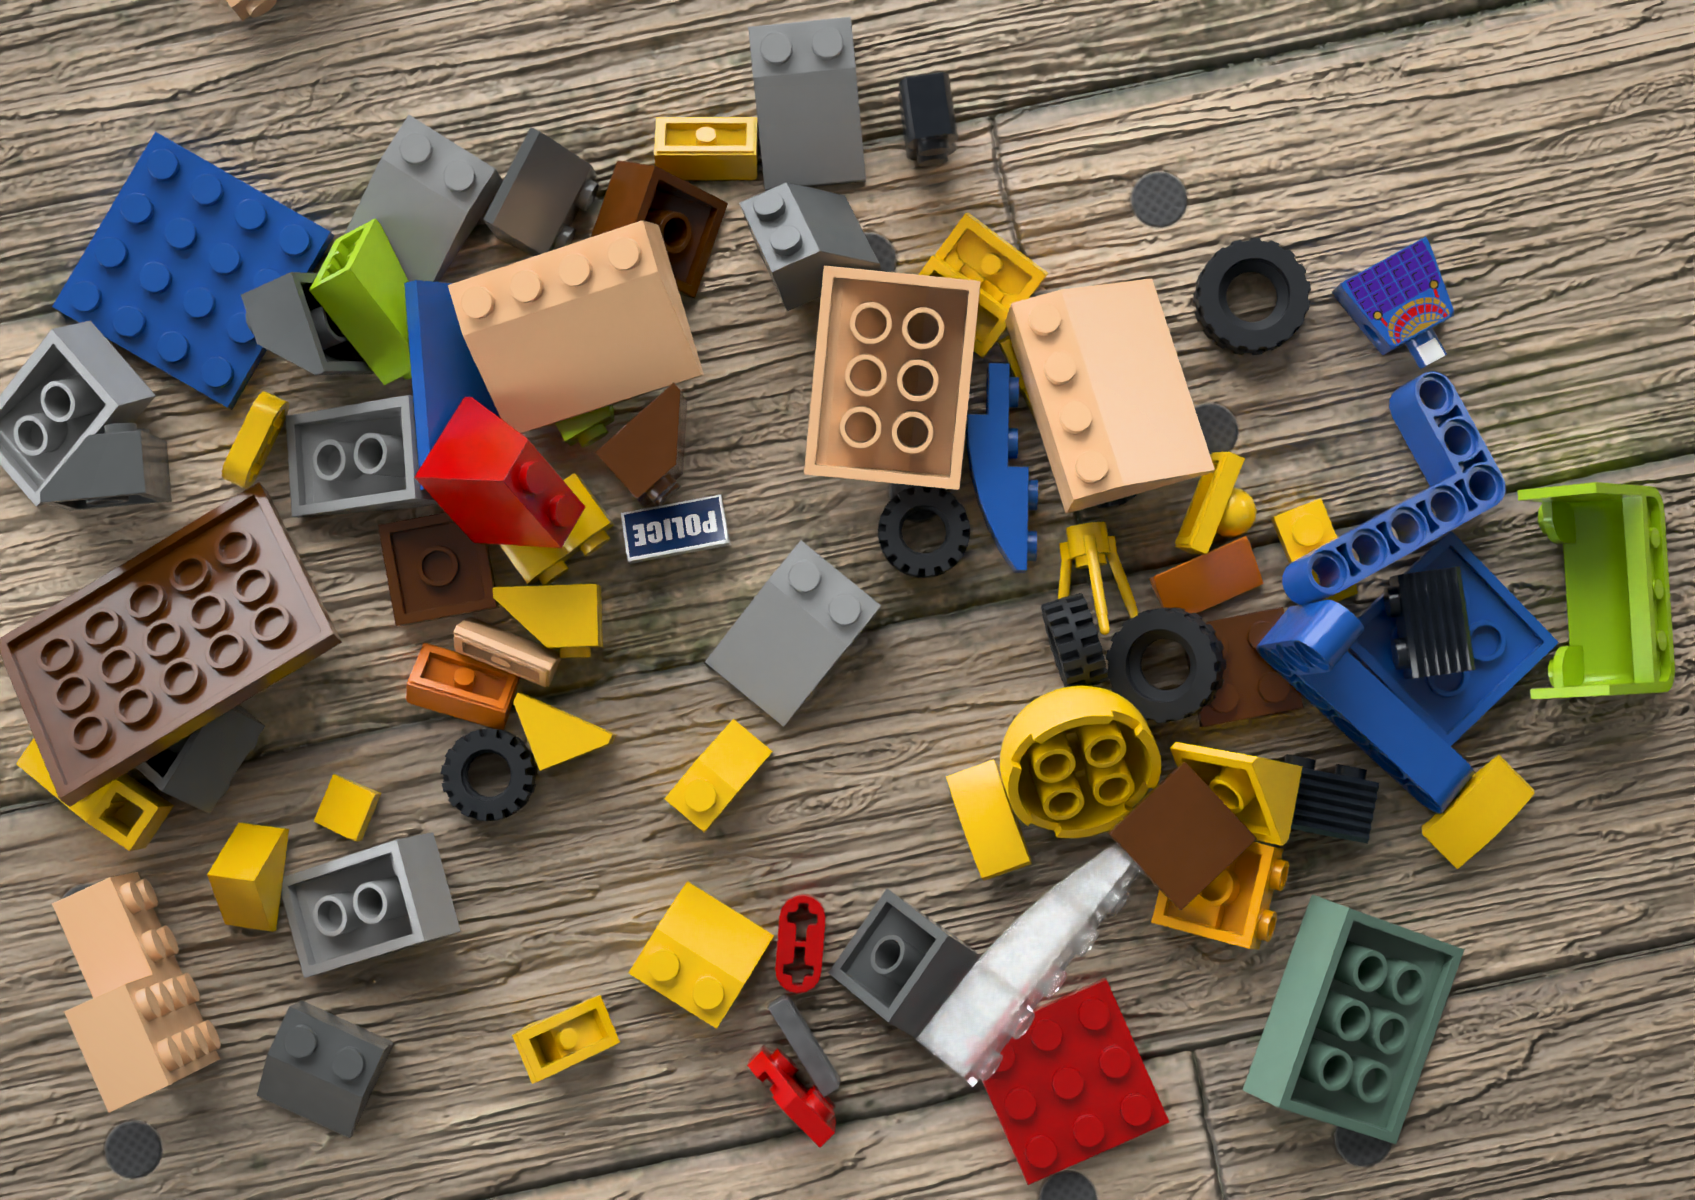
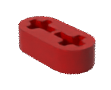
M797 894L789 898L782 906L779 915L775 963L776 978L783 988L796 994L805 993L814 988L822 972L826 923L825 909L818 899L808 894ZM799 903L809 904V913L817 914L818 917L817 923L808 924L806 940L796 939V922L788 921V912H796ZM795 947H805V964L813 966L814 969L813 974L804 975L803 983L793 982L792 974L784 972V964L793 963Z

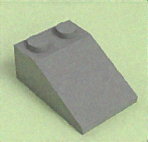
M851 17L748 27L765 191L786 182L806 187L866 182Z
M408 115L381 157L345 234L376 218L381 224L408 281L440 282L497 193L503 179L495 168L411 115Z
M91 321L51 329L0 395V465L36 507L43 505L44 503L40 501V491L88 435L104 434V426L108 424L134 423L156 395Z
M413 395L285 416L292 517L409 509L438 504L426 490H420V483L414 478L419 470Z
M800 540L713 650L705 663L784 727L879 612L881 605Z
M433 832L396 839L283 877L281 895L304 978L461 932Z

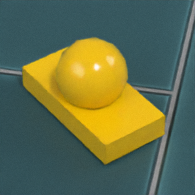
M1213 452L1210 454L1215 471L1200 477L1174 543L1176 548L1190 554L1207 555L1216 532L1221 536L1233 538L1243 535L1251 528L1256 520L1257 512L1254 501L1248 493L1234 487L1245 458L1231 452Z

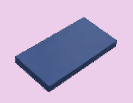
M422 280L404 283L419 469L464 397H473L500 418L462 335L448 285L453 283ZM420 484V490H425Z

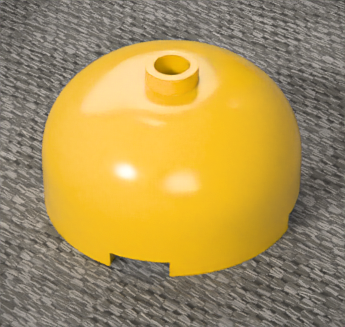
M1085 685L1069 686L1050 691L1038 697L1023 708L1014 718L1002 742L1000 772L1011 807L1025 825L1029 826L1032 823L1038 827L1053 830L1057 838H1082L1111 830L1144 797L1149 788L1154 789L1157 786L1161 774V756L1145 718L1132 703L1124 697L1104 688Z

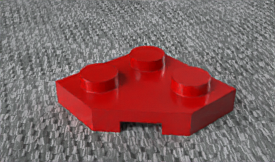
M763 1045L749 1059L747 1066L761 1082L767 1079L772 1084L769 1088L774 1095L772 1098L811 1140L821 1148L835 1134L836 1118L833 1111L836 1107L828 1096L823 1097L816 1085H813L808 1090L794 1076L799 1071V1068L781 1049L777 1048L771 1053Z

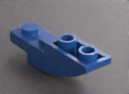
M989 363L986 374V415L967 414L966 448L970 476L983 519L999 552L1014 573H1025L1027 571V561L1036 562L1037 531H1028V510H1037L1038 480H1029V467H1008V459H1017L1018 428H1009V408H1018L1019 377H1009L1010 364Z

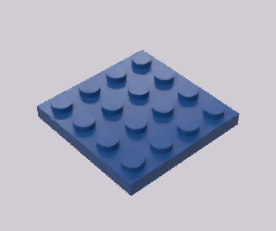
M155 131L52 307L79 323L91 321L105 338L232 410L268 350L257 344L254 334L247 325L246 309L241 294L290 272L313 273L334 234Z

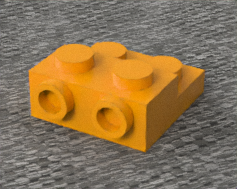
M1253 842L1182 910H1178L1159 889L1151 923L1240 947L1259 950L1262 940L1266 942L1271 940L1276 926L1277 913L1269 910L1273 891H1282L1287 881L1289 862L1281 859L1284 849Z

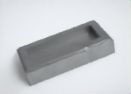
M784 994L772 1001L768 1009L822 1096L825 1097L838 1089L840 1084L839 1075L791 997Z

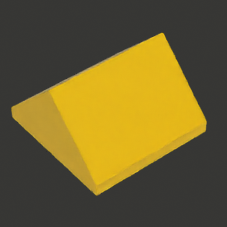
M1175 742L1170 747L1177 767L1182 762H1186L1257 838V841L1283 846L1289 840L1303 766Z

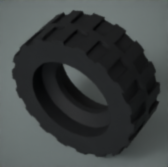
M1250 238L1249 241L1243 242L1240 239L1217 251L1199 274L1196 281V291L1193 293V303H1196L1197 309L1195 316L1197 322L1200 321L1204 327L1202 331L1208 338H1213L1217 342L1216 345L1222 349L1228 348L1233 350L1234 354L1239 355L1252 353V356L1263 354L1268 350L1272 351L1289 340L1305 321L1304 317L1309 310L1311 300H1308V293L1311 291L1310 281L1306 280V270L1302 263L1299 264L1294 258L1295 254L1289 249L1287 251L1284 250L1277 242L1272 240L1265 242L1261 241V238ZM1247 272H1256L1266 276L1273 283L1277 294V302L1273 312L1267 318L1257 322H1247L1239 319L1231 312L1227 303V289L1231 281L1238 275Z
M1177 607L1146 610L1138 613L1136 617L1125 621L1122 624L1123 628L1119 632H1115L1111 639L1113 643L1106 654V660H1108V679H1110L1113 687L1111 691L1132 703L1146 721L1152 719L1156 720V723H1167L1193 716L1203 711L1202 708L1206 705L1211 704L1216 698L1214 696L1216 691L1222 688L1224 679H1222L1223 671L1226 670V660L1223 658L1222 650L1225 649L1222 641H1218L1215 635L1216 631L1211 624L1207 625L1202 621L1203 617L1196 613L1185 612V609ZM1160 639H1170L1178 642L1185 648L1190 658L1191 667L1188 678L1181 686L1173 690H1161L1152 686L1142 672L1141 662L1145 650L1150 644Z

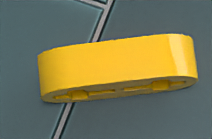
M266 391L258 395L224 462L221 475L223 479L244 489H248L254 483L285 422V416H287L289 410V403Z

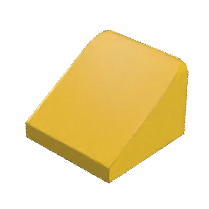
M333 774L314 822L355 842L362 841L382 793Z

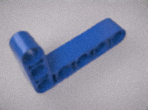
M1435 371L1423 373L1397 388L1389 400L1391 415L1430 487L1291 562L1285 568L1282 575V585L1285 593L1293 602L1303 605L1322 601L1502 501L1505 495L1503 475L1454 385L1442 373ZM1431 507L1435 511L1436 517L1432 513ZM1392 527L1397 533L1398 540L1393 535ZM1352 548L1358 554L1359 562L1355 559ZM1312 569L1318 575L1320 585L1314 580Z
M1322 600L1289 607L1256 646L1259 655L1418 802L1433 812L1442 814L1474 775L1471 765L1347 651L1364 631V626L1352 612L1333 600Z

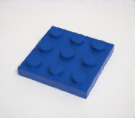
M1452 531L1445 533L1404 574L1460 566L1475 670L1405 679L1403 669L1396 670L1393 663L1391 641L1399 637L1397 635L1396 618L1389 619L1386 614L1383 594L1357 617L1364 626V631L1348 649L1367 670L1450 746L1559 643Z

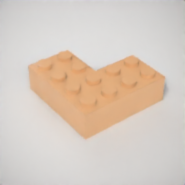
M138 872L109 877L52 903L93 996V999L64 1011L108 1113L167 1087L220 1059L217 1049L221 1045L217 1031L209 1020L203 1021L195 1003L200 1000L197 986L190 974H183L175 958V955L179 953L177 941L170 928L166 925L162 927L154 910L158 906L157 896L146 878L141 880Z

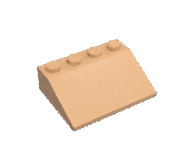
M642 220L448 285L462 335L499 416L521 434L669 387L673 382L678 384L704 375L662 234L657 224Z
M824 266L805 456V475L959 490L981 281Z
M1152 278L1062 289L1011 303L1005 320L1006 327L1066 514L1215 471Z

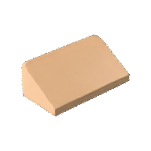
M468 617L456 625L453 632L454 649L456 652L543 687L550 686L562 659L558 651L546 648L543 645L472 617Z

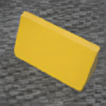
M656 117L655 166L682 180H755L758 173L757 117Z

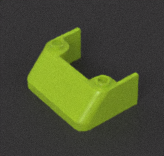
M1602 482L1517 490L1518 501L1542 502L1538 511L1539 527L1544 534H1547L1551 542L1563 544L1569 646L1559 647L1554 657L1549 661L1548 677L1554 688L1530 689L1531 699L1668 692L1674 682L1675 661L1665 511L1659 491L1652 486Z

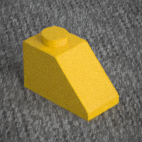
M571 584L493 587V598L546 648L560 649V658L591 657V648L603 647L600 585Z
M733 719L699 756L664 799L705 832L773 751Z

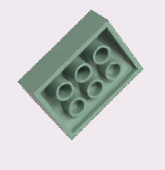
M1312 894L1243 1091L1278 1108L1396 1144L1465 949Z

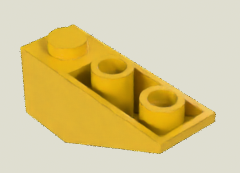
M33 738L16 764L59 799L37 743ZM126 773L71 807L66 805L86 823L128 851L145 849L174 807V805Z

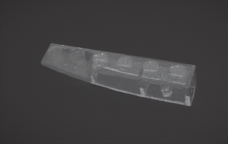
M1116 843L1063 879L1018 917L979 958L920 1033L916 1041L924 1050L971 1087H974L979 1079L983 1081L989 1079L1003 1059V1056L1000 1054L1002 1049L1012 1037L1017 1040L1029 1029L1035 1018V1014L1032 1011L1044 995L1047 998H1051L1060 989L1067 977V973L1064 971L1076 955L1083 957L1091 949L1099 935V932L1096 930L1107 914L1115 916L1123 908L1130 896L1128 887L1139 873L1143 876L1146 874Z

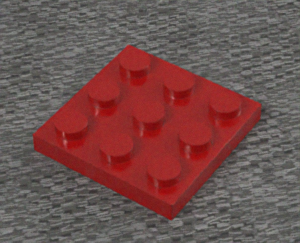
M1106 978L965 1039L967 1048L1027 1185L1170 1123Z

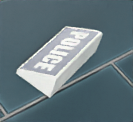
M722 495L621 513L626 554L630 564L731 545Z

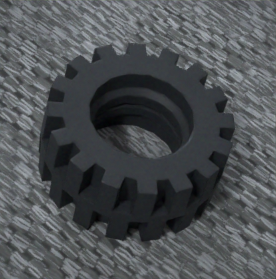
M914 486L904 489L888 502L880 516L878 524L879 544L888 562L901 573L916 578L942 575L951 570L961 560L968 547L970 523L966 510L954 495L940 488ZM927 510L934 512L942 519L945 524L946 536L943 544L937 550L922 554L914 552L906 545L902 536V527L909 515L916 511Z
M1078 593L1042 604L1041 610L1046 633L1064 687L1094 686L1108 681V672L1102 653V646L1083 594Z
M492 728L472 731L455 741V745L446 753V760L441 768L444 782L441 784L443 791L449 797L448 801L451 805L459 809L461 814L480 821L504 819L523 808L529 801L531 794L534 793L536 775H538L537 766H535L533 760L534 756L531 750L524 744L525 742L510 732ZM492 752L500 755L507 761L510 767L511 778L509 785L502 793L497 796L487 797L479 794L472 788L469 782L468 771L476 757L483 753Z

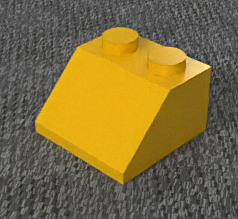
M687 881L628 973L717 1029L774 935Z

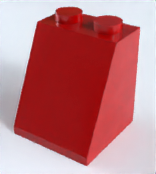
M473 397L463 398L414 477L473 543L562 548L585 509V505L525 436Z

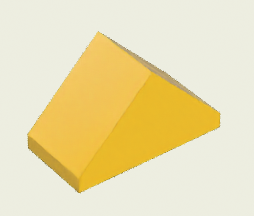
M517 693L514 699V706L539 771L547 770L611 745L617 735L524 693Z
M238 822L207 874L225 925L271 932L276 931L289 829Z

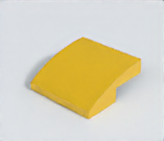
M967 212L918 275L981 281L974 352L984 358L1007 329L1005 320L1011 303L1031 298L1049 273Z

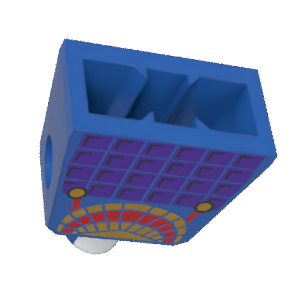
M1426 236L1345 280L1332 291L1337 301L1382 355L1406 344L1419 369L1447 355L1433 328L1454 316V309Z

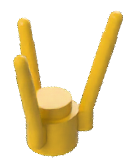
M1106 522L1083 523L1067 527V542L1059 543L1061 567L1058 599L1067 597L1070 594L1073 560L1076 562L1077 569L1089 568L1099 631L1102 635H1107L1110 632L1100 569V566L1107 564L1106 556L1130 618L1136 617L1139 613L1117 553L1115 536H1108Z

